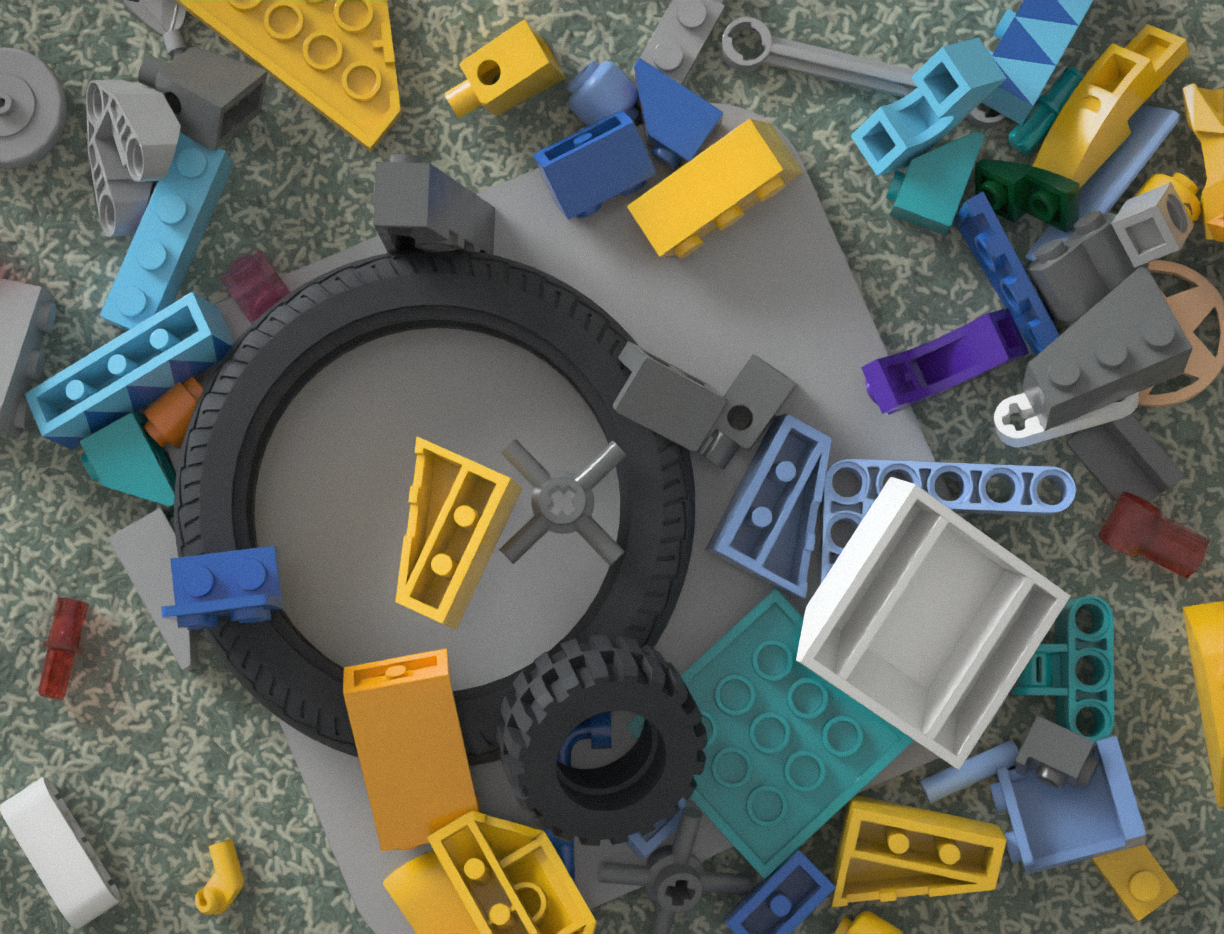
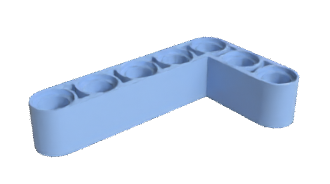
M865 459L839 460L831 465L826 472L822 502H820L818 588L844 549L838 547L832 541L831 527L838 521H846L857 529L884 488V478L889 473L902 474L908 482L916 484L955 513L1054 515L1069 507L1073 502L1076 493L1075 482L1065 470L1048 466ZM849 471L854 474L859 483L857 494L853 497H842L837 494L832 485L835 473ZM939 475H950L957 480L960 492L955 501H945L938 497L934 485ZM990 477H1001L1008 483L1010 496L1006 503H996L988 497L986 483ZM1041 479H1051L1058 484L1061 495L1056 505L1045 504L1038 497L1037 486Z

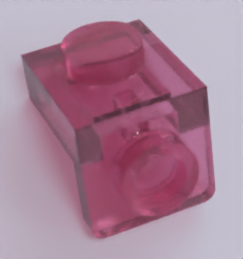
M261 249L252 256L247 255L235 261L230 266L228 273L220 277L233 300L251 324L279 300L291 293Z

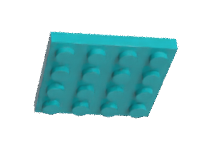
M776 588L680 675L702 714L701 721L706 728L708 741L706 747L702 749L707 757L704 771L701 775H693L698 785L690 798L764 879L914 741L796 660L804 618ZM637 715L625 726L637 740L643 730L645 718L641 715Z

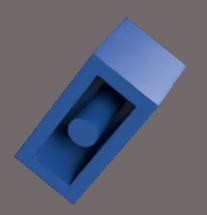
M623 110L609 115L533 154L557 207L567 220L573 217L583 218L592 215L602 207V202L618 194L629 195L637 192L646 185L647 179L657 175L634 122Z
M797 849L766 879L762 878L749 891L748 895H745L722 919L735 934H790L836 887Z

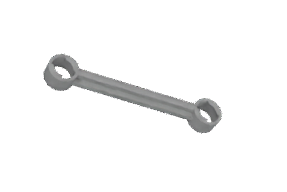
M738 18L731 22L723 33L721 45L723 58L731 68L740 72H751L763 65H768L900 97H905L918 88L911 78L918 70L771 36L767 26L756 18ZM751 29L761 35V45L765 47V50L758 58L745 61L743 60V55L734 49L731 37L738 31ZM977 107L965 117L970 124L982 129L996 127L1006 119V116L1002 114L986 118V112L981 111Z

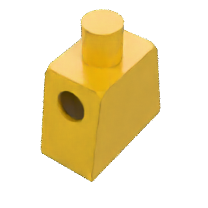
M524 19L460 63V67L467 80L445 92V96L460 119L482 105L492 114L498 116L564 80L566 77L543 37ZM500 74L499 80L492 85L494 77Z

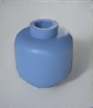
M594 60L591 61L566 88L571 93L568 98V107L586 126L620 110H623L632 121L640 114L634 107L639 100L636 84L611 61H605L599 65Z

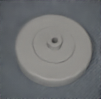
M0 48V168L13 169L30 165L53 149L65 129L68 104L62 83L44 61L24 50Z

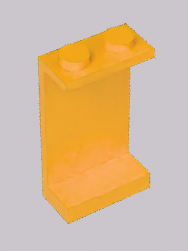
M447 648L344 667L343 695L381 851L395 849L411 850L419 845L430 843L427 836L471 810L482 813L480 797H476L453 694L451 665Z

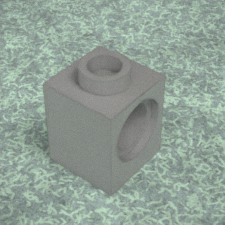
M1172 182L1126 200L1111 223L1134 268L1180 250L1194 227Z

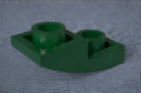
M981 159L975 164V195L983 191L994 213L1014 223L1028 213L1065 233L1072 229L1079 220L1080 183L1044 169L1014 162Z

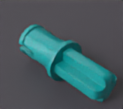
M1067 67L1048 91L1038 97L1023 124L1020 125L1018 123L1009 133V145L1023 156L1029 155L1048 134L1063 106L1085 75L1074 67Z

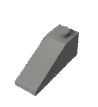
M158 508L107 539L180 668L185 671H191L199 666L197 630L178 628L177 621L162 618L161 607L175 605L170 559L179 557L176 546L174 516H171L169 511Z

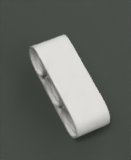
M42 777L0 805V811L60 912L68 923L78 930L119 904L122 898L116 885L110 886L107 882L111 877L89 841L83 843L81 838L85 835L62 798L56 799L55 795L59 793L56 787L48 778Z

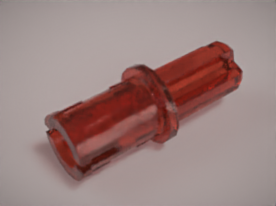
M57 597L48 640L42 642V646L48 649L38 688L40 696L55 700L64 699L75 654H82L83 651L82 648H79L87 609L89 608L88 603Z

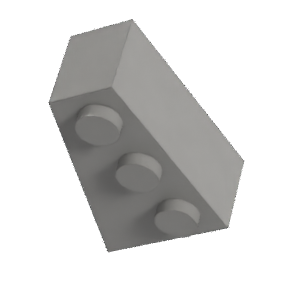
M0 278V435L19 439L21 428L27 429L33 416L24 394L30 391L32 380H39L42 375L45 353L39 349L43 332H50L56 316V304L51 302L52 294L43 287Z

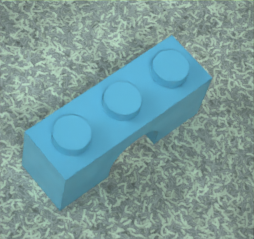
M979 37L943 46L911 77L918 88L899 101L880 107L851 135L877 176L906 168L911 159L927 153L1007 79Z

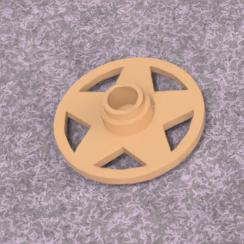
M1153 260L1148 262L1149 266L1147 268L1150 273L1175 275L1196 286L1167 298L1163 294L1193 348L1182 375L1197 380L1176 392L1149 395L1154 386L1139 392V406L1165 407L1182 403L1200 394L1221 372L1224 366V300L1212 283L1197 271L1176 262ZM1213 309H1215L1220 330L1216 357L1194 334Z

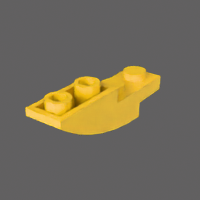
M1147 24L1125 48L1112 43L1093 64L1063 106L1036 156L1033 167L1069 178L1080 183L1081 188L1131 134L1127 120L1190 54L1187 40Z

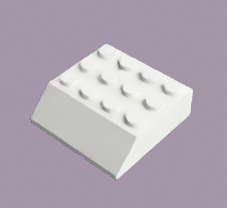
M890 477L806 606L796 660L945 762L960 770L1069 600L1070 595L916 484Z

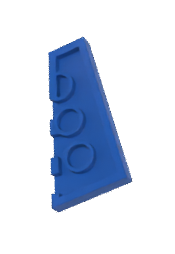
M982 191L965 201L953 222L1004 307L1009 308L1022 337L1034 357H1036L1060 335L1052 322L1054 320L1042 297L1037 294L1024 265L1014 251Z

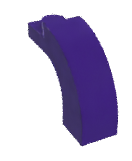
M1009 308L987 313L950 333L913 349L878 358L862 366L861 369L866 378L865 385L869 397L879 406L882 414L888 413V415H891L993 372L1029 354V350Z

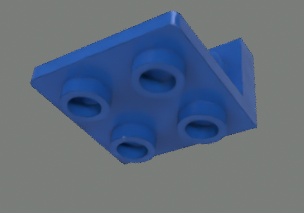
M276 546L170 559L175 605L163 606L161 610L162 618L177 621L178 628L199 630L219 627L218 617L231 616L232 622L239 621L240 624L271 620L270 611L284 609Z

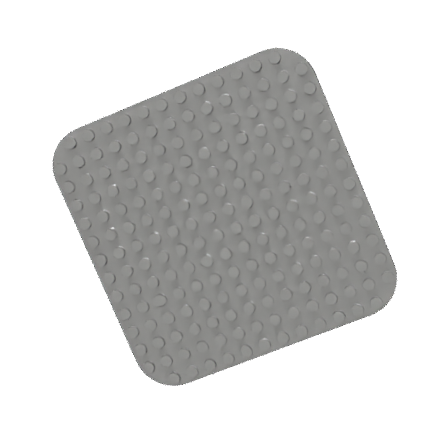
M710 103L723 112L721 126L705 150L749 118L767 123L771 122L747 109L727 104ZM643 124L636 126L657 175L647 179L646 185L637 192L629 195L618 194L602 202V207L592 215L583 218L573 217L567 220L557 207L539 168L476 194L495 207L493 255L534 267L572 286L612 316L641 348L708 383L722 396L728 391L752 354L757 355L796 382L798 385L776 416L789 414L832 438L827 470L837 461L844 459L936 462L912 407L888 415V413L882 414L879 406L872 401L867 393L866 378L861 367L878 358L889 355L806 168L790 140L776 126L774 128L804 173L787 183L785 188L773 197L763 202L759 201L743 211L745 215L730 227L719 231L717 228L702 238L704 244L682 259H678L676 255L673 257H659L627 208L630 203L675 172L651 156L653 149L647 145ZM378 235L217 303L215 306L220 308L230 333L236 342L264 312L303 284L343 265L388 252ZM428 328L387 335L345 353L322 369L291 401L278 421L260 465L255 494L254 515L258 548L267 546L277 547L284 604L283 610L294 626L312 645L343 668L447 648L451 665L453 691L485 685L507 677L533 663L534 659L544 652L550 651L571 631L585 614L602 585L609 565L576 531L569 534H557L548 531L515 564L508 560L499 549L534 516L531 499L535 488L501 452L513 440L517 439L549 474L556 471H569L578 474L608 445L606 436L595 415L581 395L562 375L529 351L497 337L462 329ZM221 360L194 376L203 385V388ZM740 405L732 416L734 425L745 429L753 417L752 412L746 406ZM713 426L698 450L694 452L689 450L693 467L696 506L692 552L678 602L664 632L654 647L655 650L662 654L666 662L673 664L680 675L775 589L773 586L705 550L769 426L750 451L740 446L724 470L699 453L716 429ZM417 436L503 474L523 488L457 630L395 602L404 535L407 536L411 505L408 500L410 486H413L417 458L415 445ZM169 443L165 447L177 474L182 445L177 449ZM614 467L592 489L594 510L591 517L616 542L620 519V491L616 467ZM839 471L833 475L832 485L837 494L842 497H853L857 494L859 483L854 474L849 471ZM889 473L884 478L883 486L886 485L890 477L908 481L902 474ZM939 475L935 480V492L941 499L953 501L942 475ZM560 490L554 492L551 498L555 505L550 511L555 515H558L561 510L566 515L572 513L575 508L571 500L575 494L570 490L565 495ZM820 502L814 534H816L814 551H811L806 583H808L806 599L794 598L778 590L803 618L806 606L818 589ZM838 521L831 527V539L838 547L845 548L856 529L849 522ZM1006 698L1004 699L1003 703L1001 704V706H1000L999 709L997 710L996 714L994 715V717L992 718V720H991L990 723L988 724L987 728H988L989 725L994 721V719L996 718V716H997L998 713L1000 712V710H1001V708H1002V706H1003V704H1004ZM611 711L612 748L591 749V739L580 740L572 748L571 766L579 769L598 768L611 764L623 757L637 742V739L625 726L638 714L627 711ZM278 718L358 912L375 934H416L384 887L383 882L392 872L405 863L433 851L431 844H422L411 850L395 849L382 852L359 758L321 744ZM914 740L858 793L940 757ZM501 760L470 766L476 797H480L483 814L542 830L531 821L527 810H523L519 805ZM691 798L686 800L687 807L696 808L703 814L692 854L701 862L733 848V844ZM677 829L648 856L641 860L625 842L612 845L610 839H604L600 841V846L581 845L579 838L575 836V884L589 909L643 887L599 882L598 867L601 861L647 866V861L655 850L666 845H673Z

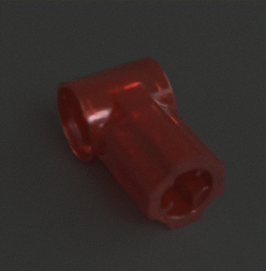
M1123 491L1100 530L1098 537L1123 554L1134 558L1141 555L1188 579L1192 573L1197 571L1203 561L1209 544L1208 539L1163 516L1160 509L1141 497Z

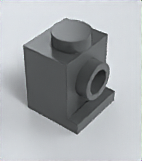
M1037 715L1015 760L1016 772L1023 776L1027 775L1030 768L1036 770L1034 776L1038 780L1056 789L1062 790L1065 784L1074 789H1078V786L1087 789L1100 761L1093 758L1094 741Z

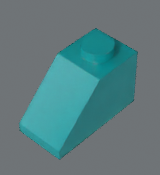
M978 131L972 132L911 159L905 173L896 170L886 195V199L894 201L889 215L945 236L954 220L985 134Z
M131 412L79 441L85 452L81 456L83 466L94 482L100 481L104 487L174 507L176 473L163 448L144 429L143 425L148 422L146 415Z

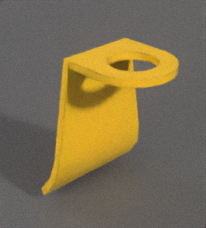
M434 850L405 863L384 880V887L416 934H480Z

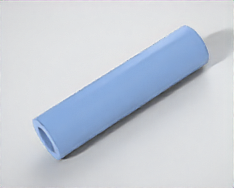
M1011 739L966 759L960 770L951 766L920 780L919 783L929 804H932L997 774L996 768L1006 766L1009 769L1015 766V760L1019 751Z

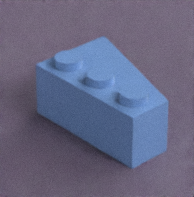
M789 414L775 416L705 550L791 597L806 599L808 587L806 579L811 551H814L816 538L814 531L819 502H822L832 438Z

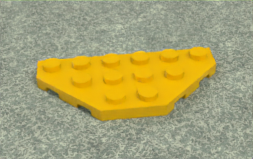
M173 0L256 65L268 70L269 75L370 153L401 116L387 0Z

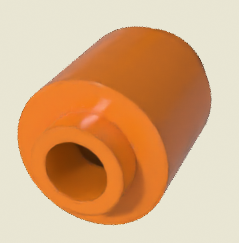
M191 377L184 383H177L144 411L149 421L143 427L162 448L171 443L178 449L183 444L189 421L204 389L203 385L195 377Z

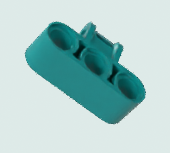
M1086 596L1067 601L1055 620V644H1040L1017 679V685L1012 687V695L1055 696L1056 724L1094 741L1095 744H1097L1096 741L1108 738L1114 726V619L1112 610L1107 602L1099 597ZM1081 606L1087 608L1093 617L1092 627L1087 633L1080 631L1075 623V614ZM1082 657L1088 659L1093 666V677L1087 684L1080 682L1075 673L1076 663ZM1083 708L1091 712L1094 720L1092 730L1085 736L1078 731L1075 723L1076 715Z

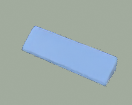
M1141 106L1128 122L1131 134L1080 188L1079 219L1094 211H1101L1103 214L1111 210L1180 120L1178 118L1180 114L1174 110L1152 106ZM1049 225L1025 256L1026 260L1031 264L1037 259L1035 252L1040 247L1056 239H1062L1064 242L1076 229L1073 227L1065 233Z

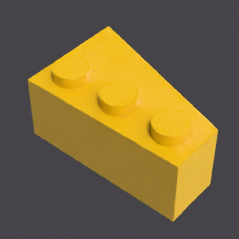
M749 118L630 203L627 208L659 257H673L676 255L678 259H682L704 244L702 240L704 236L717 228L719 231L730 227L745 215L743 211L759 201L763 202L773 197L785 188L787 183L804 172L771 123Z
M417 436L415 453L417 454L413 486H410L408 500L411 505L407 536L404 535L395 602L457 630L523 488L503 474Z
M855 795L847 803L830 882L836 887L829 894L831 907L848 906L850 902L880 899V902L897 901V897L929 894V897L995 890L1007 840L998 824Z

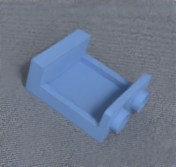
M1117 736L1096 741L1097 744L1096 748H1094L1093 758L1100 762L1087 789L1078 786V789H1074L1066 784L1062 790L1056 789L1038 780L1034 776L1036 770L1032 768L1029 769L1026 776L1017 773L1016 769L1007 770L1006 766L996 768L999 782L990 784L991 793L997 814L1007 812L1013 831L1003 834L1007 840L1006 846L1011 863L1021 861L1025 875L1146 844V831Z

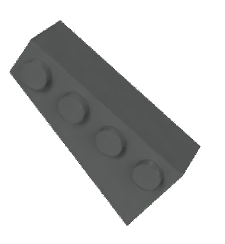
M395 154L390 156V162L376 161L373 225L388 253L414 249L435 252L458 249L493 255L494 206L432 164L422 163V158L419 156Z

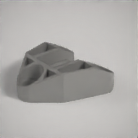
M122 79L92 80L88 85L86 94L87 143L101 227L107 237L133 236L145 213L153 181L164 180L168 173L177 147L181 125L162 92Z

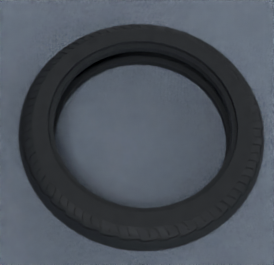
M414 249L376 255L333 269L303 284L283 297L250 325L228 350L203 389L189 421L178 462L174 496V526L178 557L258 548L254 515L255 494L260 465L267 444L278 421L291 401L322 369L345 353L387 335L428 328L462 329L484 333L506 340L529 351L550 365L572 385L595 415L608 444L614 441L627 455L615 466L620 491V519L616 543L625 552L615 563L609 566L597 595L582 618L548 653L552 656L562 651L561 643L575 638L579 645L589 643V636L607 635L611 643H616L617 637H628L635 639L640 648L648 645L654 648L659 641L682 591L693 546L696 506L689 449L636 423L613 409L614 401L632 373L618 357L628 341L637 346L639 345L603 308L572 286L526 264L481 252L458 249L435 252ZM283 609L270 611L271 620L240 624L239 621L232 622L231 616L218 617L219 627L203 629L213 648L233 676L265 708L309 738L337 751L358 757L343 695L344 668L326 657L312 645L294 626ZM535 662L507 677L488 684L453 691L469 766L501 760L498 752L500 746L496 738L497 723L503 719L500 711L501 705L507 694H516L513 685L514 680L523 670L531 673L537 667Z

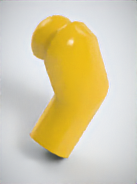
M233 839L209 846L215 873L204 889H200L195 896V905L200 913L219 915L230 908L243 888L244 877Z

